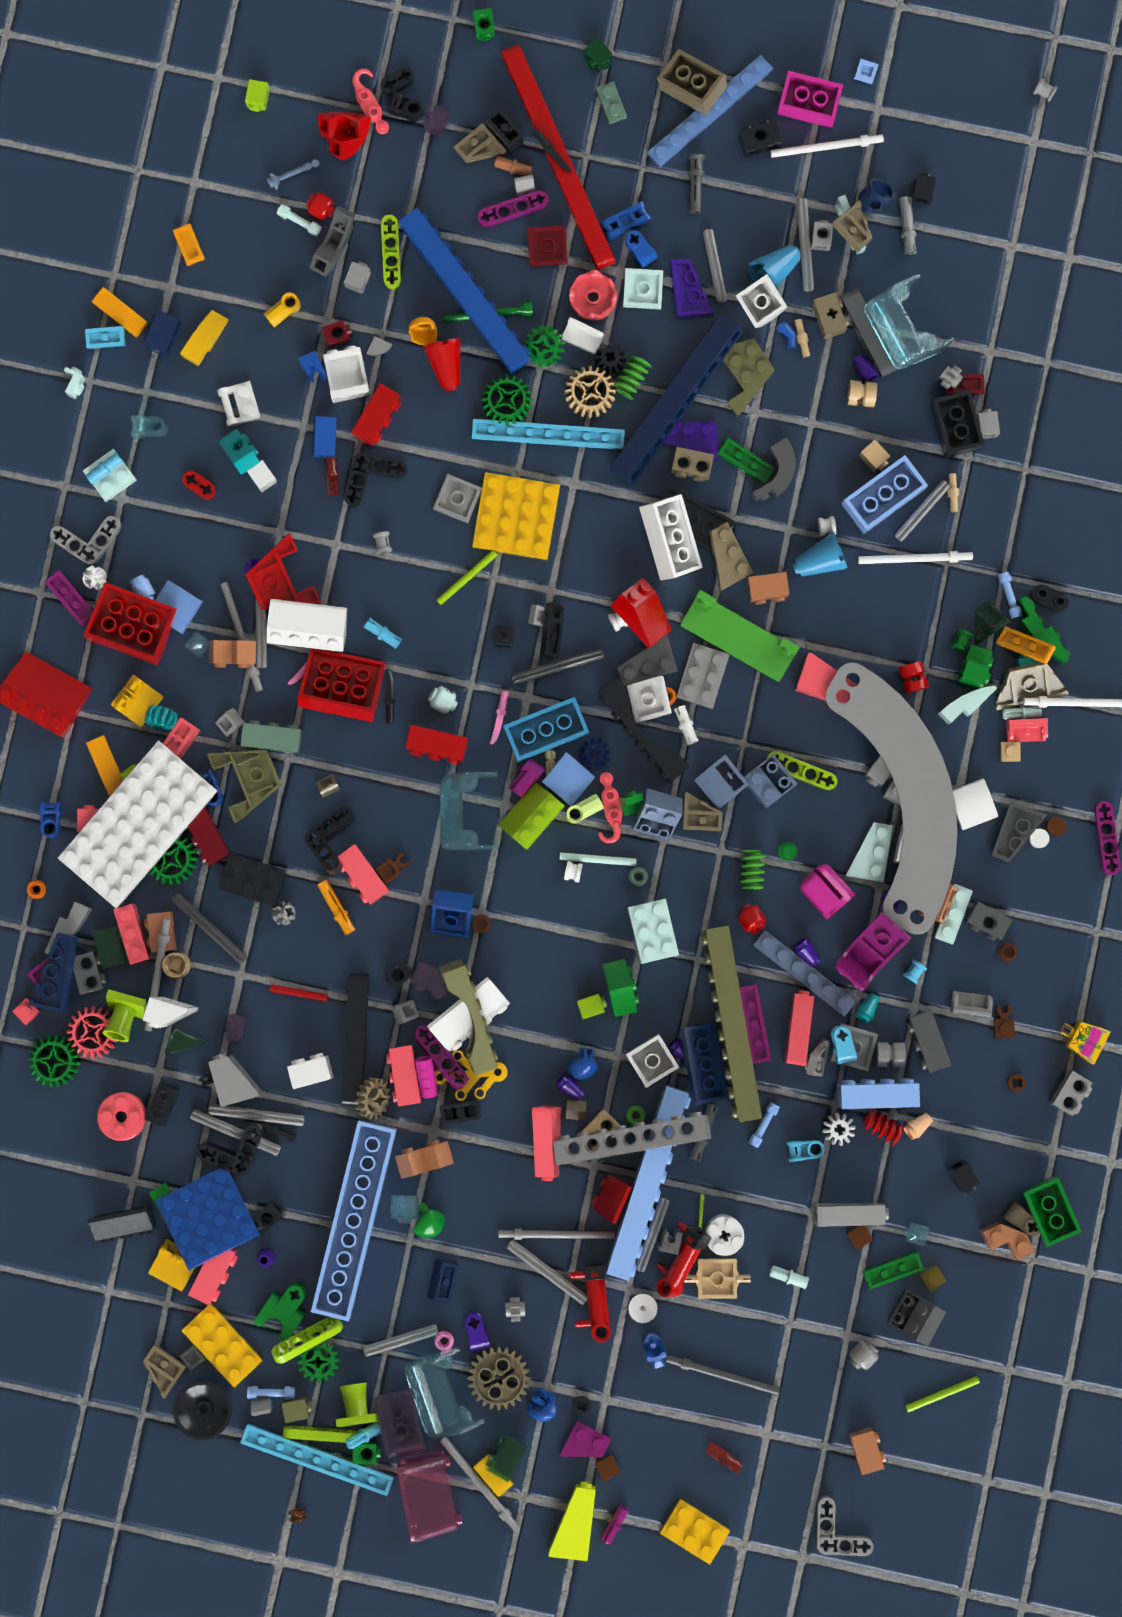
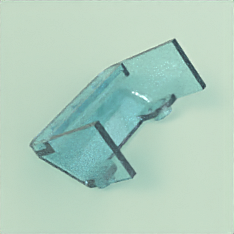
M919 274L892 285L870 299L864 307V311L888 357L898 369H904L936 355L954 341L952 337L937 343L935 337L930 333L918 335L901 302L909 297V287L921 277Z
M463 772L447 774L442 777L440 781L441 845L444 849L448 851L498 850V845H478L477 834L472 830H463L462 792H470L477 787L478 778H498L497 772Z
M459 1348L434 1353L406 1364L404 1368L424 1429L431 1438L462 1435L485 1423L484 1419L472 1420L471 1412L463 1406L458 1407L446 1370L451 1368V1356L460 1352Z

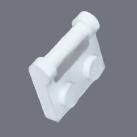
M250 381L217 390L223 402L228 427L261 419ZM233 393L240 414L238 418L234 416L228 396Z

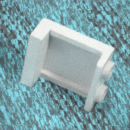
M348 346L342 351L329 350L326 352L327 354H323L333 403L370 396L360 347Z

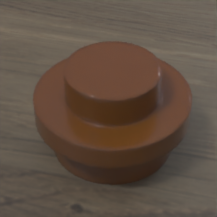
M478 915L473 919L472 927L479 934L487 933L491 928V920L486 915Z
M1006 942L1000 945L998 955L1003 961H1013L1017 957V947L1013 943Z

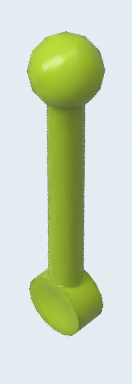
M700 1194L698 1227L702 1230L704 1194Z

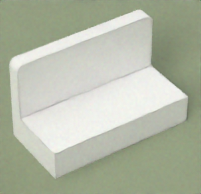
M569 317L561 339L596 355V350L599 349L603 341L604 333Z

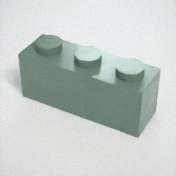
M249 720L248 723H243L240 746L300 754L302 730L298 729L296 725H287L284 728L279 727L278 723L268 722L266 726L260 725V721Z

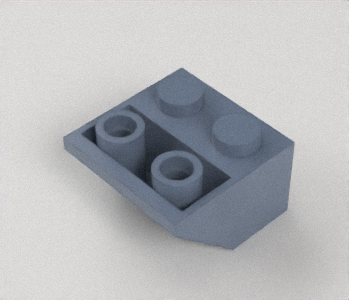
M774 754L744 777L749 783L748 788L765 809L797 785L796 781Z
M726 755L694 780L718 810L749 786V783Z
M647 788L643 795L644 800L640 801L633 830L670 840L682 816L683 799Z

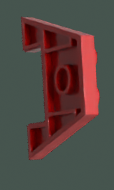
M290 533L245 573L260 609H269L271 599L310 604L321 603L314 586H310L297 593L295 592L281 561V558L298 551Z

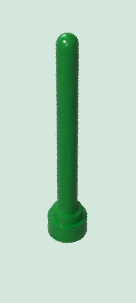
M532 301L524 302V304L518 307L496 309L495 312L498 316L522 314V316L532 317ZM465 313L446 314L442 317L444 322L470 320Z

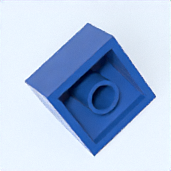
M435 890L430 933L468 938L474 895Z

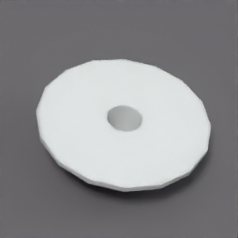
M638 1294L629 1303V1314L636 1322L647 1323L656 1316L657 1303L650 1295Z

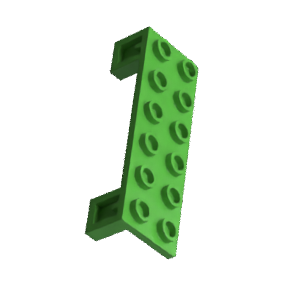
M700 590L684 617L681 627L773 680L780 682L800 647L784 637L782 640L716 603V598Z

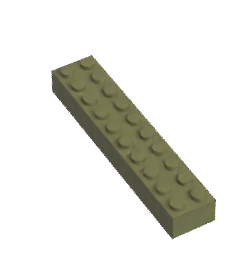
M729 926L703 930L704 934H701L702 945H706L707 948L704 958L706 965L709 964L711 971L707 972L709 984H713L714 991H711L712 1002L716 1003L717 1010H714L715 1020L720 1023V1029H717L719 1041H723L724 1048H721L722 1060H726L727 1067L724 1068L725 1078L730 1081V1086L727 1087L728 1096L730 1099H733L734 1104L730 1106L732 1117L736 1118L738 1122L762 1119Z

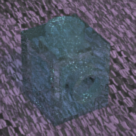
M409 1194L391 1195V1219H398L399 1223H410V1220L418 1219L419 1196Z

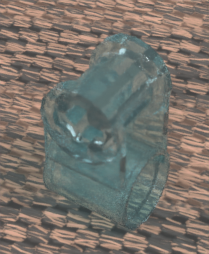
M158 416L130 417L132 421L131 437H163L168 432V425ZM162 423L161 428L155 431V424Z

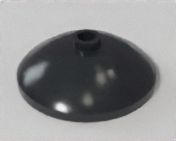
M199 1380L192 1382L178 1393L174 1401V1420L177 1427L186 1436L196 1440L212 1439L221 1434L230 1422L232 1416L230 1397L220 1385L212 1381ZM201 1405H207L208 1410L203 1411Z

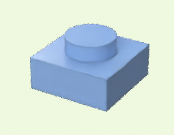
M861 59L854 79L872 84L879 64Z

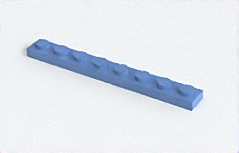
M760 55L727 83L728 86L707 115L697 110L651 148L648 151V155L661 168L773 71V67Z

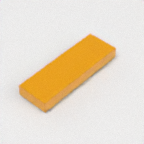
M104 287L91 301L136 338L148 324L146 320Z
M1006 626L996 641L997 645L1044 664L1048 663L1056 649L1052 644Z
M103 735L86 744L110 796L122 784L123 779L108 742Z

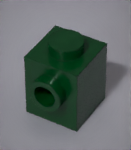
M598 37L583 49V57L586 59V64L592 70L595 69L599 73L602 69L606 70L612 64V52Z

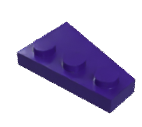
M690 259L671 260L670 271L676 317L713 315L714 311L707 301L706 293L701 288L698 281L699 278Z
M716 421L678 422L663 444L675 448L680 447L714 454L713 459L717 460Z

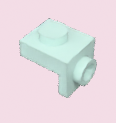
M65 367V373L72 376L65 392L68 396L76 399L77 395H80L84 389L83 383L85 378L79 369Z

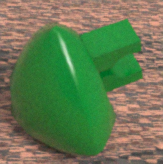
M424 1202L417 1205V1208L420 1210L417 1212L419 1218L415 1223L413 1232L420 1237H436L445 1225L446 1218L444 1214L437 1210L429 1209Z

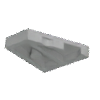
M822 1039L810 1054V1058H807L806 1074L823 1077L830 1040Z

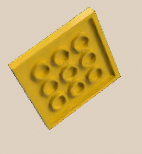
M485 472L472 547L548 560L560 485Z

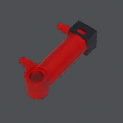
M682 1222L678 1223L677 1227L684 1233L682 1236L684 1242L679 1249V1254L676 1255L669 1269L660 1262L656 1264V1268L665 1276L657 1283V1292L661 1297H678L683 1293V1283L701 1249H706L712 1239L700 1227H688Z
M603 1263L584 1265V1270L569 1273L571 1279H586L590 1319L575 1321V1327H591L594 1340L605 1342L611 1336L604 1265ZM604 1327L607 1332L605 1335L599 1336L596 1334V1329Z

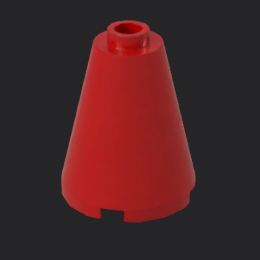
M460 338L423 345L425 354L441 389L445 388L446 392L457 390L456 386L460 385Z

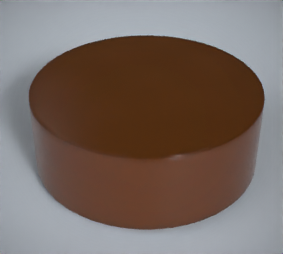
M1061 817L1050 818L1046 823V830L1052 836L1062 835L1066 830V822Z

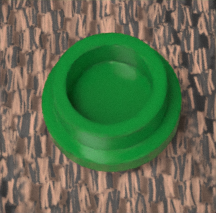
M784 842L778 848V855L784 861H791L797 855V848L791 842Z

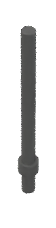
M667 1355L666 1363L680 1366V1369L686 1371L690 1369L771 1394H779V1387L694 1363L688 1358L683 1357L681 1359Z

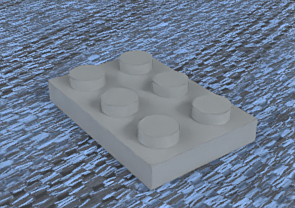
M693 643L676 698L713 709L730 654Z

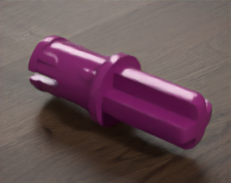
M618 1505L611 1520L608 1519L609 1524L601 1536V1540L606 1544H611L618 1530L622 1529L621 1524L629 1513L627 1508Z

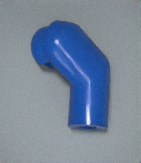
M788 322L779 323L776 329L778 333H783L786 336L787 348H796V331Z

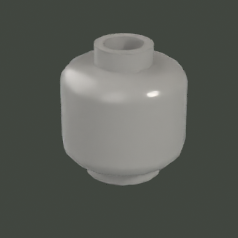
M869 1340L866 1342L859 1341L850 1351L852 1358L850 1362L858 1370L860 1368L868 1370L878 1360L879 1356L877 1353L879 1350Z

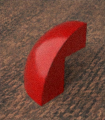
M325 112L317 114L321 137H326L329 143L328 150L336 158L345 160L360 149L369 131L370 116L350 112Z

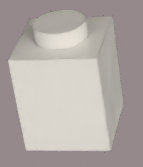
M263 460L247 471L261 492L277 483Z

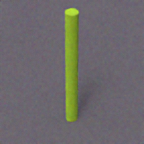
M492 550L438 597L436 601L442 605L498 556L497 553Z
M977 1376L909 1403L905 1405L907 1412L909 1413L979 1384V1379Z

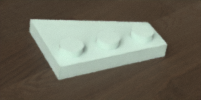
M873 822L845 876L884 882L893 825Z

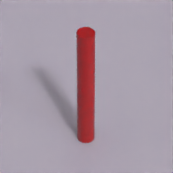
M273 984L270 986V992L323 1002H327L328 994Z

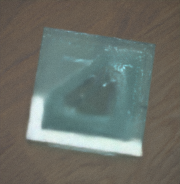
M195 632L185 647L201 658L209 648V641L198 632Z
M910 1222L905 1241L925 1247L930 1228Z

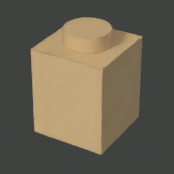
M874 440L861 451L859 457L875 472L877 469L883 470L889 464L887 461L890 455Z

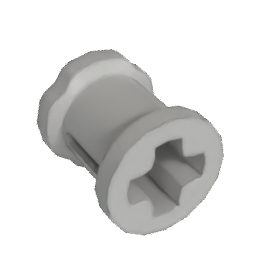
M1041 78L1033 94H1039L1050 102L1058 86H1051Z
M388 531L373 534L377 550H375L376 554L392 551L389 544L388 536L390 533Z

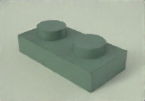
M614 81L596 87L608 123L612 124L626 119L627 115Z

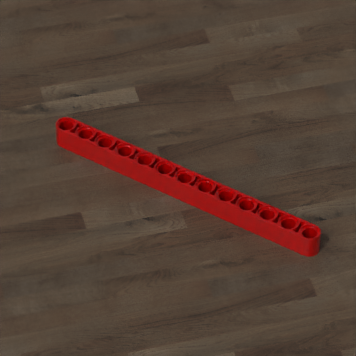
M516 44L502 50L503 61L534 130H540L546 140L554 145L553 149L572 169V172L565 171L544 151L596 269L601 270L615 264L612 251L520 45Z

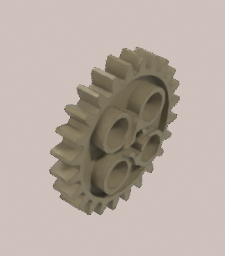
M498 1345L497 1351H494L491 1346L489 1353L485 1349L483 1350V1357L479 1354L476 1355L478 1362L472 1360L471 1364L475 1368H469L468 1371L473 1375L468 1376L467 1379L473 1382L468 1384V1387L474 1388L471 1395L478 1394L476 1401L478 1402L482 1399L483 1407L489 1403L490 1409L497 1405V1409L500 1411L501 1405H504L507 1410L508 1403H511L514 1407V1400L516 1399L521 1402L520 1394H527L523 1388H529L530 1386L525 1382L531 1379V1376L525 1375L530 1369L524 1368L527 1361L520 1362L522 1355L520 1354L516 1357L515 1349L509 1353L508 1346H506L504 1351H501L500 1345ZM500 1360H505L508 1363V1367L500 1369L497 1363ZM510 1369H514L513 1372L508 1373L507 1375L502 1377V1382L496 1380L493 1383H491L488 1387H484V1384L495 1380L496 1374L502 1376ZM482 1370H489L491 1377L484 1379L480 1373ZM514 1377L518 1383L515 1386H510L507 1383V1379ZM498 1387L501 1393L494 1396L490 1393V1389Z

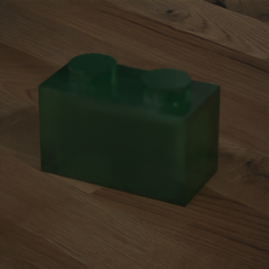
M118 926L92 932L102 970L128 963L127 953L123 947Z
M504 1435L503 1438L500 1436L495 1444L497 1449L494 1455H489L485 1463L487 1465L485 1470L503 1481L509 1482L527 1446L508 1435Z

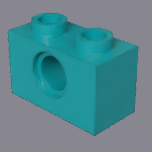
M235 429L218 441L241 475L260 463L256 457L259 453L253 444L248 445L251 442L245 433L241 435Z

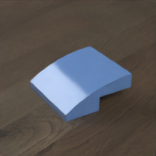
M169 580L155 599V601L177 608L172 628L181 634L184 633L203 603Z
M566 752L542 783L571 807L595 777Z

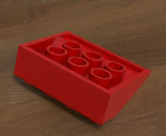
M105 582L84 636L89 641L159 666L177 608Z
M311 648L298 694V707L373 722L386 662Z
M26 651L1 684L0 703L58 736L65 738L93 688Z

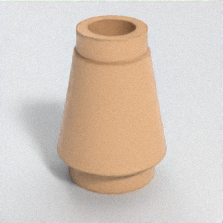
M924 1113L907 1122L904 1131L914 1140L923 1134L933 1120L927 1113Z

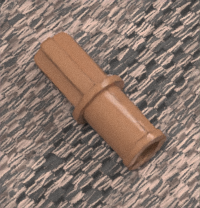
M500 156L496 157L494 163L496 168L509 171L512 175L513 173L522 176L531 175L533 166L517 162L516 159L513 161Z

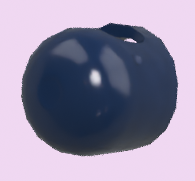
M877 178L865 186L858 196V201L861 202L863 210L869 213L878 212L882 209V203L890 204L895 199L893 189ZM874 200L879 201L876 206Z

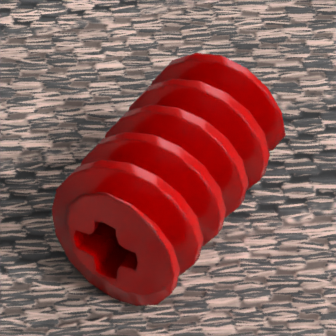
M875 1108L868 1110L860 1126L863 1123L865 1124L864 1130L866 1131L871 1127L872 1135L878 1131L879 1139L885 1135L884 1142L886 1143L891 1139L892 1147L898 1142L904 1131L901 1123L895 1125L896 1120L894 1119L888 1122L889 1116L884 1115L882 1117V1112L878 1111L875 1113Z

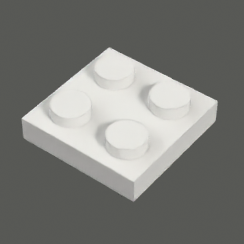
M663 676L627 685L635 723L672 713Z

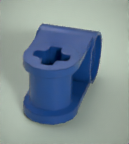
M632 230L627 234L625 246L641 269L658 258L655 250L639 231ZM631 238H632L633 240L638 239L637 244H636L635 242L630 243V242H631Z
M209 769L207 773L200 776L217 790V801H209L207 804L212 807H218L223 803L224 797L212 769Z
M57 801V803L40 802L41 833L48 838H57L61 833L62 803L61 801ZM54 824V832L48 834L47 827Z

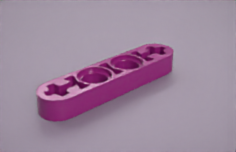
M540 190L483 208L478 213V222L482 227L486 228L543 210L548 205V196L544 191ZM538 196H540L541 199L544 198L542 204H539V202H534L537 200ZM528 199L534 202L532 208H530V201ZM523 201L527 204V208L524 211L517 209L516 206L519 202ZM503 207L509 210V214L505 217L499 215V210ZM494 210L496 211V220L494 216H492ZM484 214H487V216H492L489 218L488 222H486L485 219L481 220Z
M1101 801L1094 807L1101 867L1105 874L1115 875L1120 871L1121 863L1114 811L1111 803ZM1103 804L1105 808H1108V811L1105 812V818L1110 817V820L1100 822V818H1104L1103 812H1099V808H1102ZM1104 823L1111 826L1109 834H1104L1101 831V826ZM1107 842L1112 843L1114 847L1111 853L1104 851V844ZM1115 855V858H1111V863L1113 865H1116V868L1113 869V872H1111L1110 869H1107V865L1110 864V860H1105V856Z
M425 1025L419 1026L414 1034L415 1041L427 1056L432 1057L433 1064L451 1087L456 1090L463 1089L468 1081L466 1073L429 1028ZM420 1031L422 1033L427 1032L426 1038L428 1041L433 1039L427 1046L425 1045L427 1040L424 1037H419ZM433 1045L438 1046L440 1053L437 1055L432 1054L430 1047ZM448 1060L451 1062L452 1068L446 1070L442 1067L441 1063ZM454 1069L457 1070V1071H455V1075H456L458 1078H460V1077L463 1078V1079H462V1084H461L460 1082H457V1083L454 1082L455 1079H456V1077H455L454 1074L452 1073V1072L454 1071Z

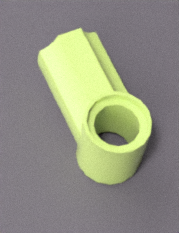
M594 794L569 807L566 811V819L568 822L576 824L604 809L597 794ZM573 809L577 810L580 814V817L576 820L572 819L569 815Z

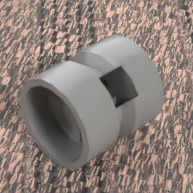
M877 1042L875 1049L876 1067H888L889 1064L893 1067H905V1043L893 1042L892 1045H889L888 1042Z

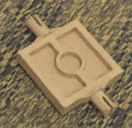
M736 1258L698 1259L696 1275H688L684 1283H696L698 1299H737L739 1282L750 1283L751 1279L743 1278H751L750 1274L739 1275Z

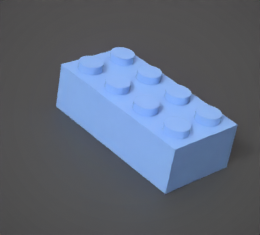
M904 455L844 499L842 506L862 533L865 534L923 492L928 485L906 455Z
M900 1078L899 1082H894L892 1079H880V1083H875V1080L861 1079V1083H856L853 1080H842V1084H837V1107L841 1109L920 1107L919 1083L914 1082V1079Z

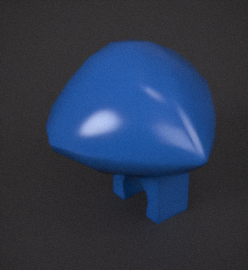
M579 1048V1058L570 1059L567 1063V1070L578 1080H586L592 1077L599 1068L594 1060V1049Z
M537 1387L538 1396H532L531 1401L526 1405V1412L530 1417L539 1422H548L556 1416L557 1402L552 1391L546 1392L544 1388Z

